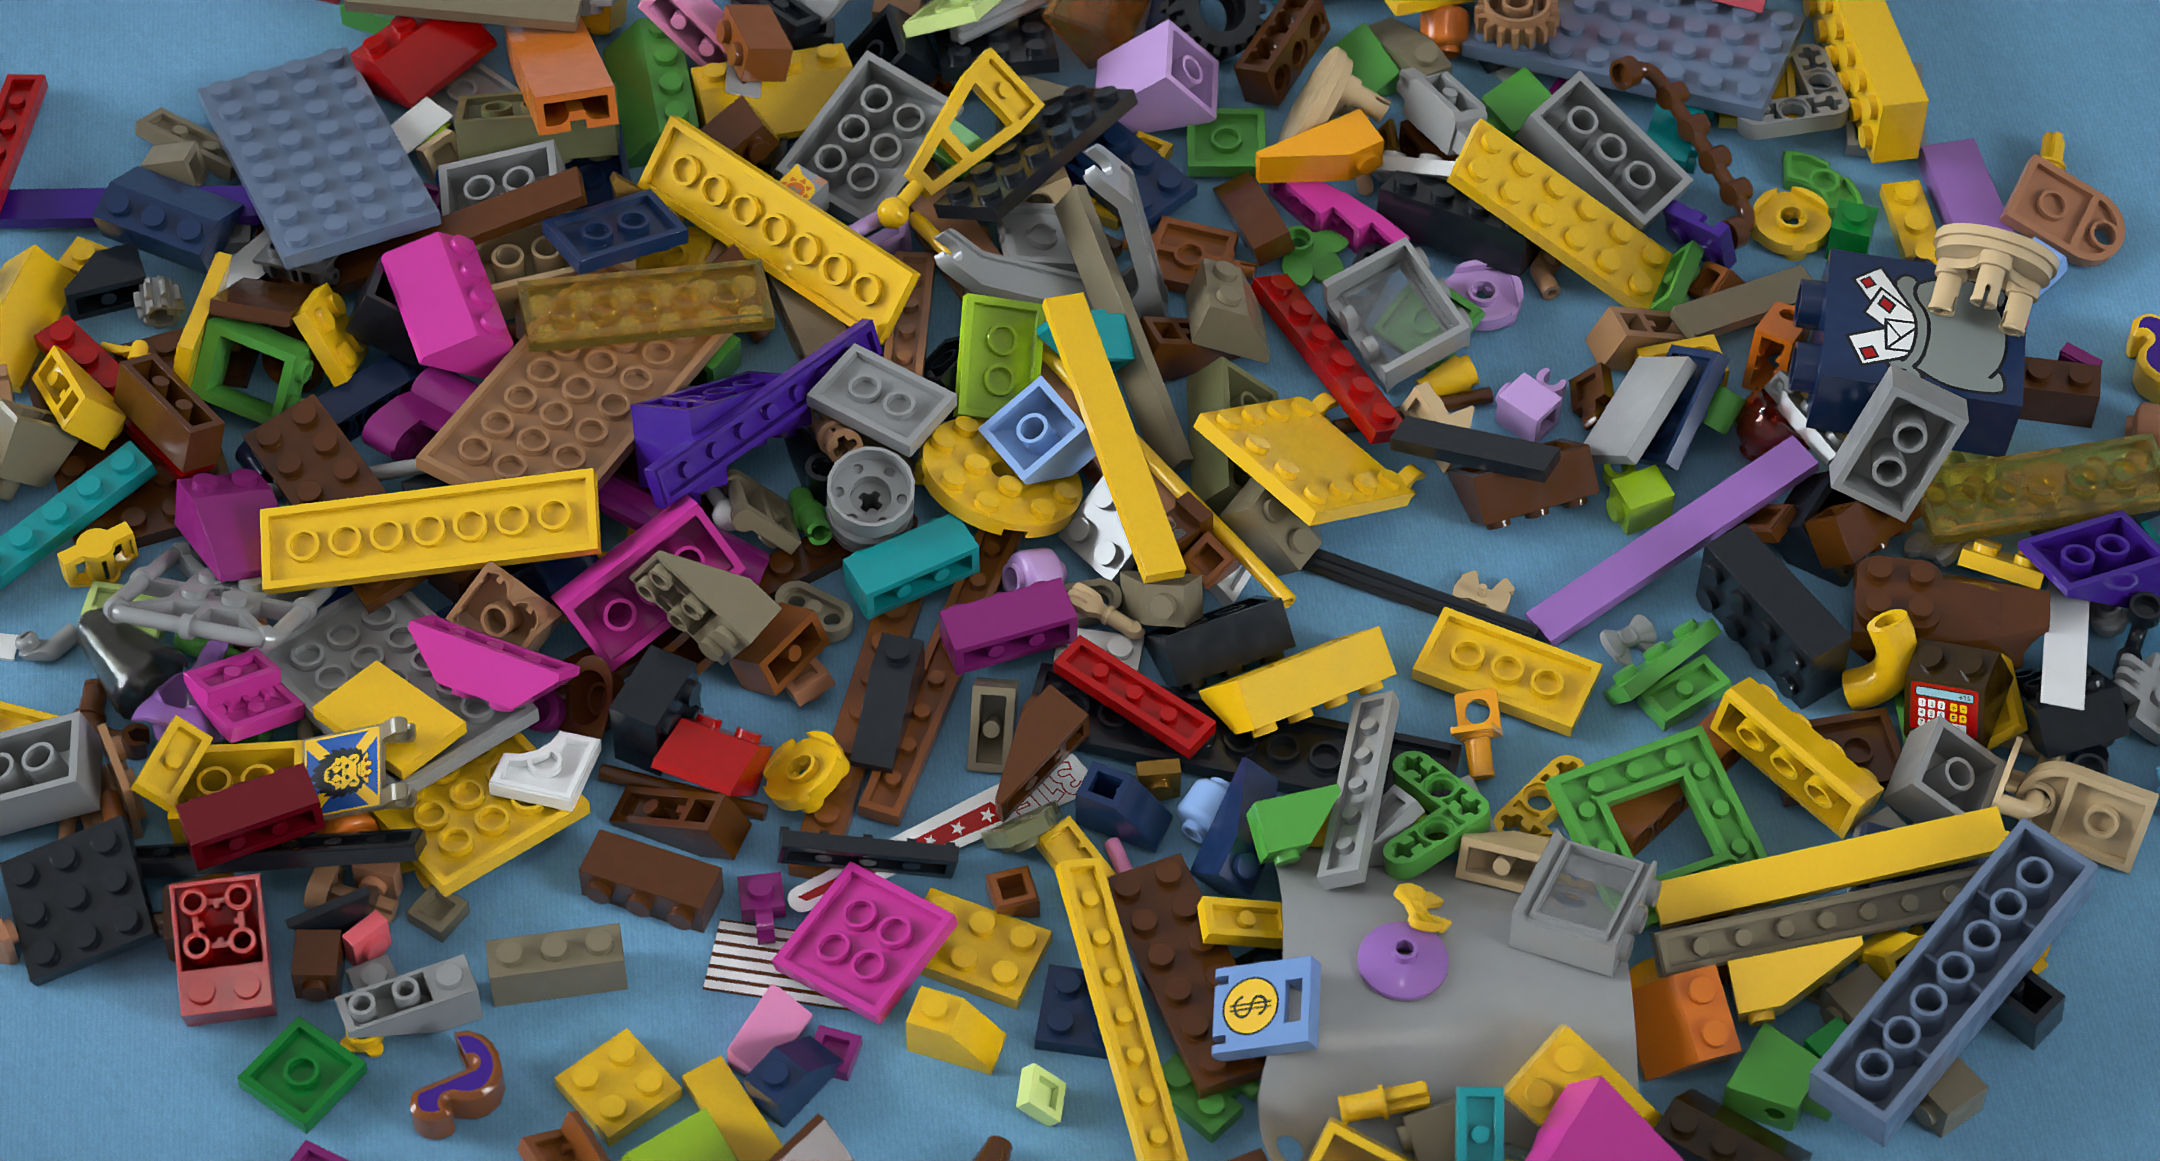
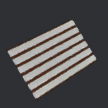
M720 919L703 986L704 990L762 998L769 986L774 984L800 1004L852 1011L776 971L772 960L795 932L794 929L774 927L776 943L758 945L756 924Z

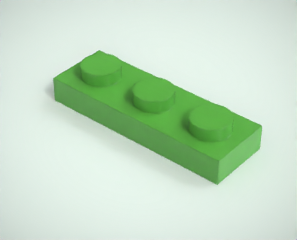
M1694 618L1683 622L1672 631L1675 637L1668 643L1661 641L1644 651L1642 655L1645 660L1637 666L1634 663L1615 673L1612 676L1615 683L1602 693L1611 706L1632 701L1722 631L1713 618L1697 623Z

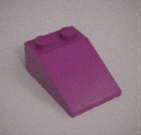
M237 469L233 473L219 475L200 473L194 475L193 478L177 479L174 524L220 582L262 577L260 509L279 506L272 488L257 470Z

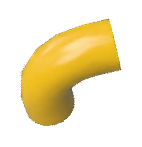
M1904 609L1886 611L1874 617L1868 623L1867 630L1876 650L1875 658L1865 665L1843 671V690L1847 702L1853 711L1878 706L1898 696L1905 688V674L1916 649L1917 639L1909 615Z

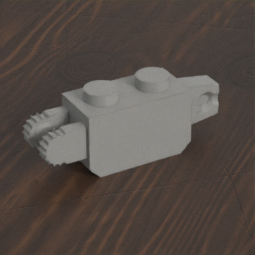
M1414 67L1400 70L1396 90L1405 100L1402 114L1447 156L1459 155L1473 125L1481 118L1486 121L1487 112L1485 105L1448 71L1426 76Z

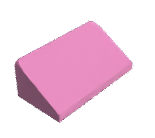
M771 984L727 1049L729 1068L747 1076L775 1046L799 1039L813 1018L812 1013L781 988Z

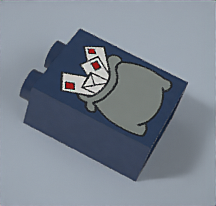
M1830 249L1822 280L1801 279L1794 310L1793 326L1813 330L1812 343L1797 341L1795 344L1788 381L1789 391L1808 393L1806 427L1849 434L1890 365L1893 364L1966 399L1969 423L1952 450L2005 458L2023 407L2026 331L2024 336L2014 337L1998 330L2008 299L2005 291L2000 290L1996 309H1984L1988 292L1985 291L1980 307L1971 304L1970 297L1973 294L1976 282L1967 281L1961 285L1954 309V316L1943 317L1935 315L1927 309L1937 280V276L1934 274L1936 265Z

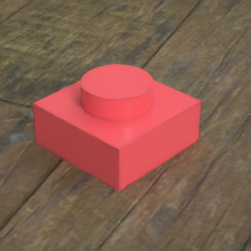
M374 910L342 935L346 959L353 966L384 955L388 947L392 945L388 920L377 910Z

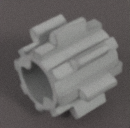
M164 275L144 279L143 285L139 284V292L133 293L138 320H144L146 326L151 325L155 329L174 326L175 320L180 318V313L185 312L184 296L181 295L180 285L175 284L171 278H164Z

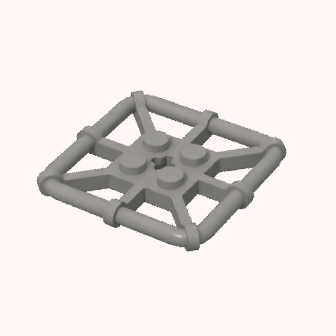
M186 541L175 542L172 548L164 551L148 566L137 568L130 575L129 582L105 602L103 613L112 623H127L178 633L179 638L187 640L200 637L246 647H255L264 652L274 650L275 645L284 641L301 624L309 623L316 616L317 609L333 595L339 586L270 595L266 594L262 589V577L220 582L209 567L205 568L202 565L206 563L194 548ZM176 565L188 580L182 582L161 578V576ZM140 594L159 597L154 599L133 601ZM264 617L280 621L272 627L271 625H262L257 619Z

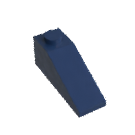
M1249 758L1241 759L1190 869L1192 876L1219 894L1251 896L1265 864H1260L1246 813L1254 802L1276 797L1278 778Z

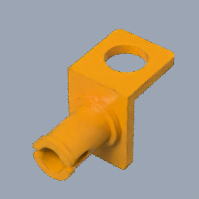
M1494 688L1457 693L1454 696L1458 726L1451 727L1450 734L1460 743H1465L1468 775L1473 777L1474 781L1494 778L1496 775L1493 768L1490 740L1503 737L1498 693ZM1475 700H1483L1489 705L1490 715L1483 723L1473 724L1467 719L1466 709Z

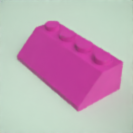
M435 232L383 254L381 262L419 364L485 379L509 353L514 343L474 241L463 235L453 236L442 232Z
M688 494L661 511L551 596V599L560 611L564 613L566 619L593 653L607 662L611 672L615 671L673 626L667 618V613L655 602L644 599L637 592L635 583L629 579L632 573L658 550L737 575L746 570L700 505Z

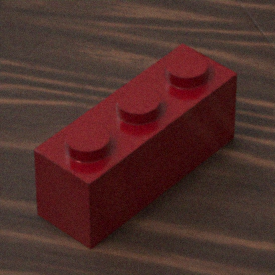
M304 762L278 769L274 773L247 782H239L232 787L206 796H198L188 802L176 805L182 832L198 871L326 828L320 800Z

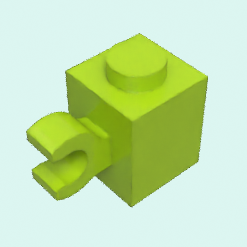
M1604 464L1602 478L1610 487L1609 498L1606 499L1607 512L1613 522L1620 524L1626 536L1656 526L1672 516L1675 494L1657 465L1636 471L1635 465L1622 464L1623 472L1618 473L1611 468L1610 464Z

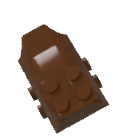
M1877 555L1864 558L1859 564L1856 563L1854 566L1851 615L1852 641L1850 648L1868 663L1875 658L1876 650L1868 633L1867 625L1879 614L1894 609H1904L1907 611L1915 629L1917 644L1919 639L1922 638L1999 651L2000 654L2003 653L2012 660L2014 670L2022 668L2024 653L2030 645L2040 636L2049 632L2050 591L1998 581L1943 574L1937 566L1924 560Z

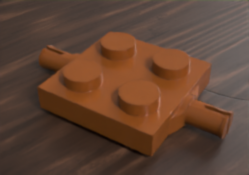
M1162 215L1157 230L1151 235L1164 283L1169 291L1185 294L1203 257L1215 261L1223 260L1230 262L1234 266L1240 267L1245 277L1251 280L1256 276L1257 263L1235 259V251L1239 242L1238 232ZM1126 236L1122 243L1123 251H1129Z

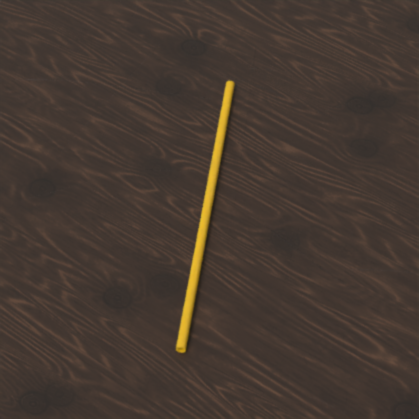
M913 211L908 217L909 224L938 254L944 251L952 256L946 246L935 240V236L940 234V232L920 211ZM1043 341L1042 361L1072 390L1060 356ZM1136 433L1149 470L1176 498L1189 491L1213 513V536L1273 597L1282 598L1284 608L1293 605L1296 601V595Z

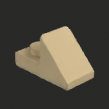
M1427 381L1413 388L1400 407V410L1405 417L1407 415L1470 429L1474 406L1449 414L1443 401L1436 395ZM1434 460L1443 474L1447 473V470L1452 469L1455 465Z

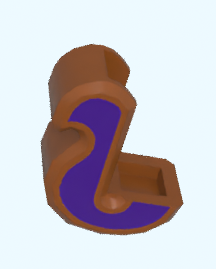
M469 1030L454 1032L458 1054L466 1070L413 1092L410 1100V1110L414 1129L419 1135L432 1140L451 1136L455 1132L453 1118L475 1120L489 1115L501 1104L506 1088L500 1057L493 1043L484 1035Z

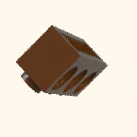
M1279 0L1233 67L1246 102L1279 107L1331 30L1322 0Z

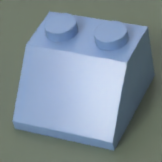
M1039 376L978 428L979 432L1025 485L1073 476L1096 456L1085 424L1042 376Z

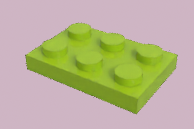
M967 293L963 296L955 388L957 406L954 408L953 417L968 416L975 419L989 420L1041 376L1043 340L1038 337L1036 328L1045 322L1042 304Z

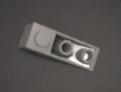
M464 954L334 997L349 1038L440 1033L483 1018L478 988Z

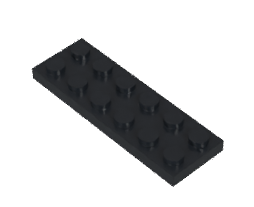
M1076 85L1064 91L1063 97L1053 105L1042 109L1041 115L1030 124H1027L1020 133L997 148L994 154L986 161L974 166L970 170V174L962 181L950 186L946 190V194L933 204L937 217L943 219L999 222L1137 105L1138 101L1134 89H1116L1115 86L1086 88L1085 85Z

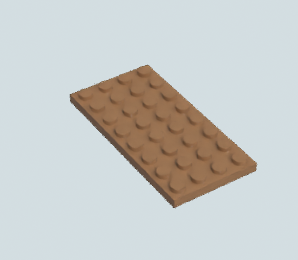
M620 263L599 269L593 273L578 274L416 456V468L450 485L594 468L597 473L599 492L635 449L630 405L686 389L736 330L737 318Z

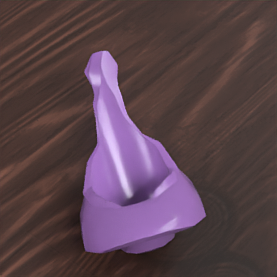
M209 640L204 645L193 666L189 670L173 675L159 686L152 696L136 709L131 721L134 723L138 721L151 722L155 738L158 741L175 715L213 737L210 744L225 739L204 715L187 688L183 677L184 672L223 660L230 643Z

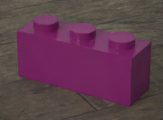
M1061 577L1049 581H1038L1028 587L1010 592H998L988 598L966 604H955L948 609L939 611L940 637L956 675L1071 644L1078 637V616Z

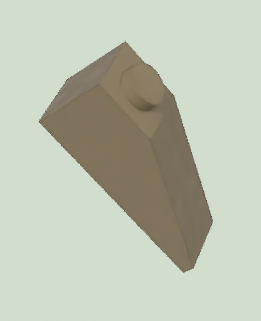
M1393 17L1368 26L1399 70L1414 67L1426 76L1447 71L1452 75L1451 62L1429 37Z

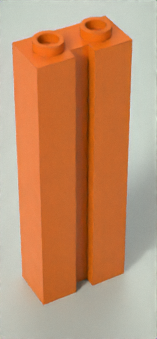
M581 16L576 32L503 25L508 63L539 136L571 131L570 121L583 120L587 129L619 124L614 84Z

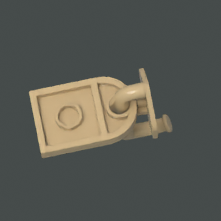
M2024 733L1994 747L1998 748L2001 746L2012 749L1991 807L1998 806L2001 814L2016 818L2019 821L2024 817L2088 859L2130 874L2160 794L2080 765L2066 762V755L2047 759L2034 748L2029 737ZM2019 752L2039 759L2037 765L2027 773L2013 769ZM2004 791L2015 794L2016 792V796L2012 797L2004 794Z

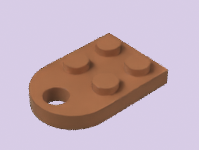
M2036 153L2028 160L1999 219L2002 223L2030 239L2037 237L2066 256L2068 262L2082 267H2094L2108 261L2121 248L2125 238L2123 216L2110 198ZM2094 230H2101L2106 233L2110 244H2101L2096 239Z

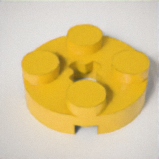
M1779 187L1770 189L1763 193L1753 206L1756 223L1750 235L1768 250L1784 255L1790 261L1803 260L1806 254L1820 249L1829 237L1831 229V219L1828 214L1829 207L1818 194L1802 187H1791V192H1778ZM1795 218L1798 220V224H1787L1783 219L1790 221Z
M823 731L805 732L809 738L796 742L793 738L789 739L775 750L766 763L763 776L767 779L766 786H763L764 791L779 808L788 811L801 809L804 813H813L821 808L824 798L848 774L850 762L845 757L843 749L830 734ZM803 769L806 770L804 773H802L801 775H799V773H800Z

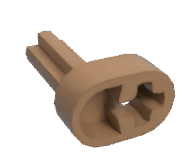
M347 865L315 867L306 887L304 907L312 909L357 890V888L342 884ZM379 895L374 910L380 912L388 920V925H391V922L394 923L399 901Z

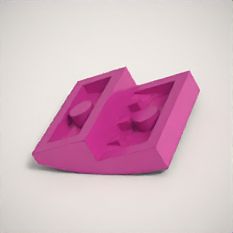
M257 648L184 672L183 680L194 700L212 725L231 744L304 719L305 704L281 684V668Z

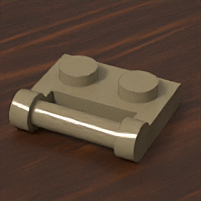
M737 469L727 470L728 484L721 487L730 499L733 509L730 516L733 527L740 532L752 530L768 547L772 549L779 547L792 554L801 544V539L793 520L789 502Z

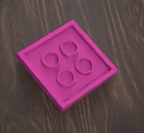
M850 861L776 954L772 963L776 971L881 1025L957 927L958 922L955 914Z

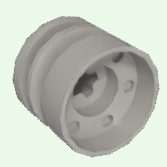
M864 446L848 451L834 463L827 481L826 520L830 524L832 537L844 549L854 553L887 541L895 534L911 530L913 526L915 479L910 466L898 454L883 447Z

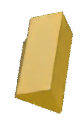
M36 244L5 262L0 269V365H7L13 392L22 393L33 368L40 366L46 357L36 346L34 335L66 315L68 305L64 289L76 276L75 273Z

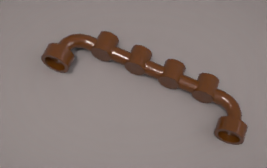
M1625 56L1614 60L1610 65L1609 74L1612 83L1619 90H1627L1638 86L1643 78L1647 79L1654 86L1658 105L1664 110H1669L1677 121L1679 137L1685 142H1691L1699 154L1698 163L1701 170L1706 174L1713 175L1720 186L1719 194L1721 200L1727 206H1733L1739 217L1733 216L1723 220V222L1730 226L1734 250L1747 245L1750 233L1756 223L1755 212L1748 201L1753 195V186L1746 177L1733 178L1727 169L1732 162L1731 152L1725 145L1713 147L1705 136L1709 134L1711 128L1708 117L1703 113L1691 115L1685 106V103L1689 100V90L1685 83L1682 81L1670 83L1659 68L1650 63L1638 61L1633 56Z

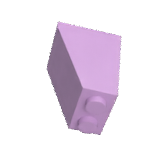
M1168 19L1098 58L1096 88L1115 86L1116 89H1134L1138 104L1118 120L1134 134L1138 130L1150 133L1186 127L1187 125L1210 123L1217 119L1219 61Z

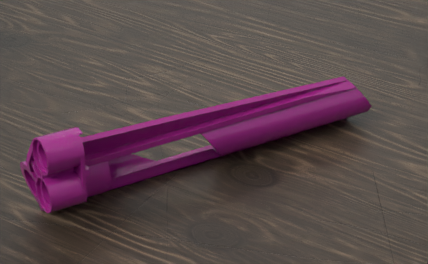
M429 367L416 378L410 392L393 398L368 419L362 432V441L367 446L395 461L415 459L479 385L456 372ZM615 472L598 492L599 511L635 531L665 509L656 508L650 489L640 487L639 483L618 472ZM714 524L746 568L739 575L750 578L758 585L770 560L769 553Z

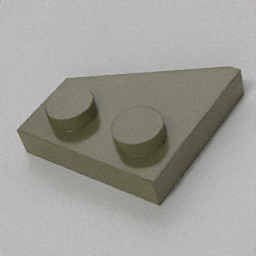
M1054 800L986 830L981 835L987 849L1002 848L1003 853L1013 850L1017 853L1039 844L1038 835L1051 830L1063 815L1057 800Z

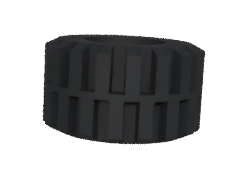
M1166 0L1160 4L1159 12L1165 13V18L1160 20V24L1169 19L1220 63L1247 48L1265 21L1260 18V15L1266 13V4H1260L1259 0H1218L1226 13L1224 31H1218L1211 28L1203 20L1199 10V0Z

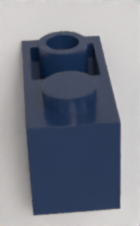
M1094 761L1076 792V824L1113 838L1117 837L1121 841L1156 853L1173 820V815L1133 775Z

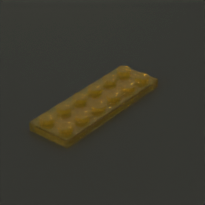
M761 259L517 281V294L529 353L775 329V314Z
M2147 433L1943 465L1917 505L1933 546L2075 524L2120 510H2124L2128 515L2160 510V451L2153 434Z

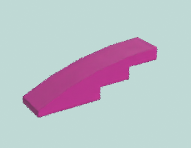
M1322 181L1268 183V194L1303 226L1310 229L1312 233L1321 230H1331L1341 234L1349 240L1347 247L1356 255L1362 247L1369 244H1380L1387 247L1404 237H1407L1410 241L1408 235L1381 214L1349 194Z

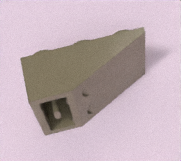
M658 550L629 577L635 583L637 592L644 599L655 602L667 613L669 622L675 628L687 632L699 643L700 651L707 658L718 661L722 666L749 646L782 609L750 578Z

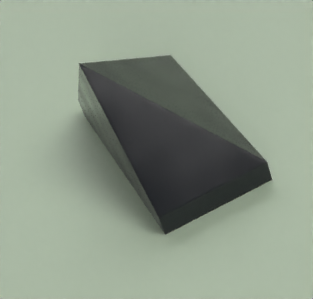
M365 886L288 918L285 921L288 928L295 931L296 929L341 930L343 935L373 912L380 893L377 886Z

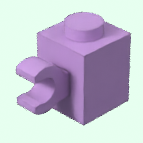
M1547 367L1537 373L1536 380L1523 372L1513 383L1507 382L1499 390L1495 399L1497 403L1495 422L1522 440L1539 443L1559 424L1562 397L1566 392L1567 380L1563 378L1556 385L1547 384L1550 377V369Z

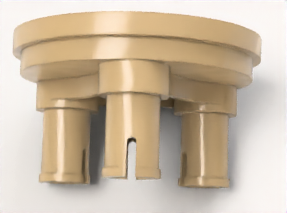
M1336 46L1323 57L1306 81L1283 124L1278 142L1329 122L1336 115L1343 116L1357 109H1361L1368 119L1371 117L1379 123L1389 109L1391 100L1385 99L1361 85L1362 80L1351 74L1353 60L1347 57L1346 51Z
M1952 223L1938 228L1933 242L1936 249L1935 257L1938 260L1934 272L1937 280L1927 309L1935 315L1953 317L1961 285L1967 281H1973L1976 284L1970 297V303L1980 307L1984 293L1987 291L1988 295L1984 309H1996L2000 290L2005 291L2008 299L1998 330L2014 337L2024 336L2032 303L2038 301L2041 289L2046 288L2057 275L2060 261L2055 253L2028 237L1997 227L1972 223Z

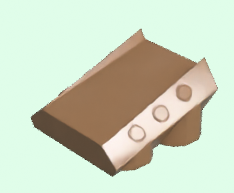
M489 561L483 567L446 617L448 621L535 652L539 651L559 623L566 618L563 612L492 561Z

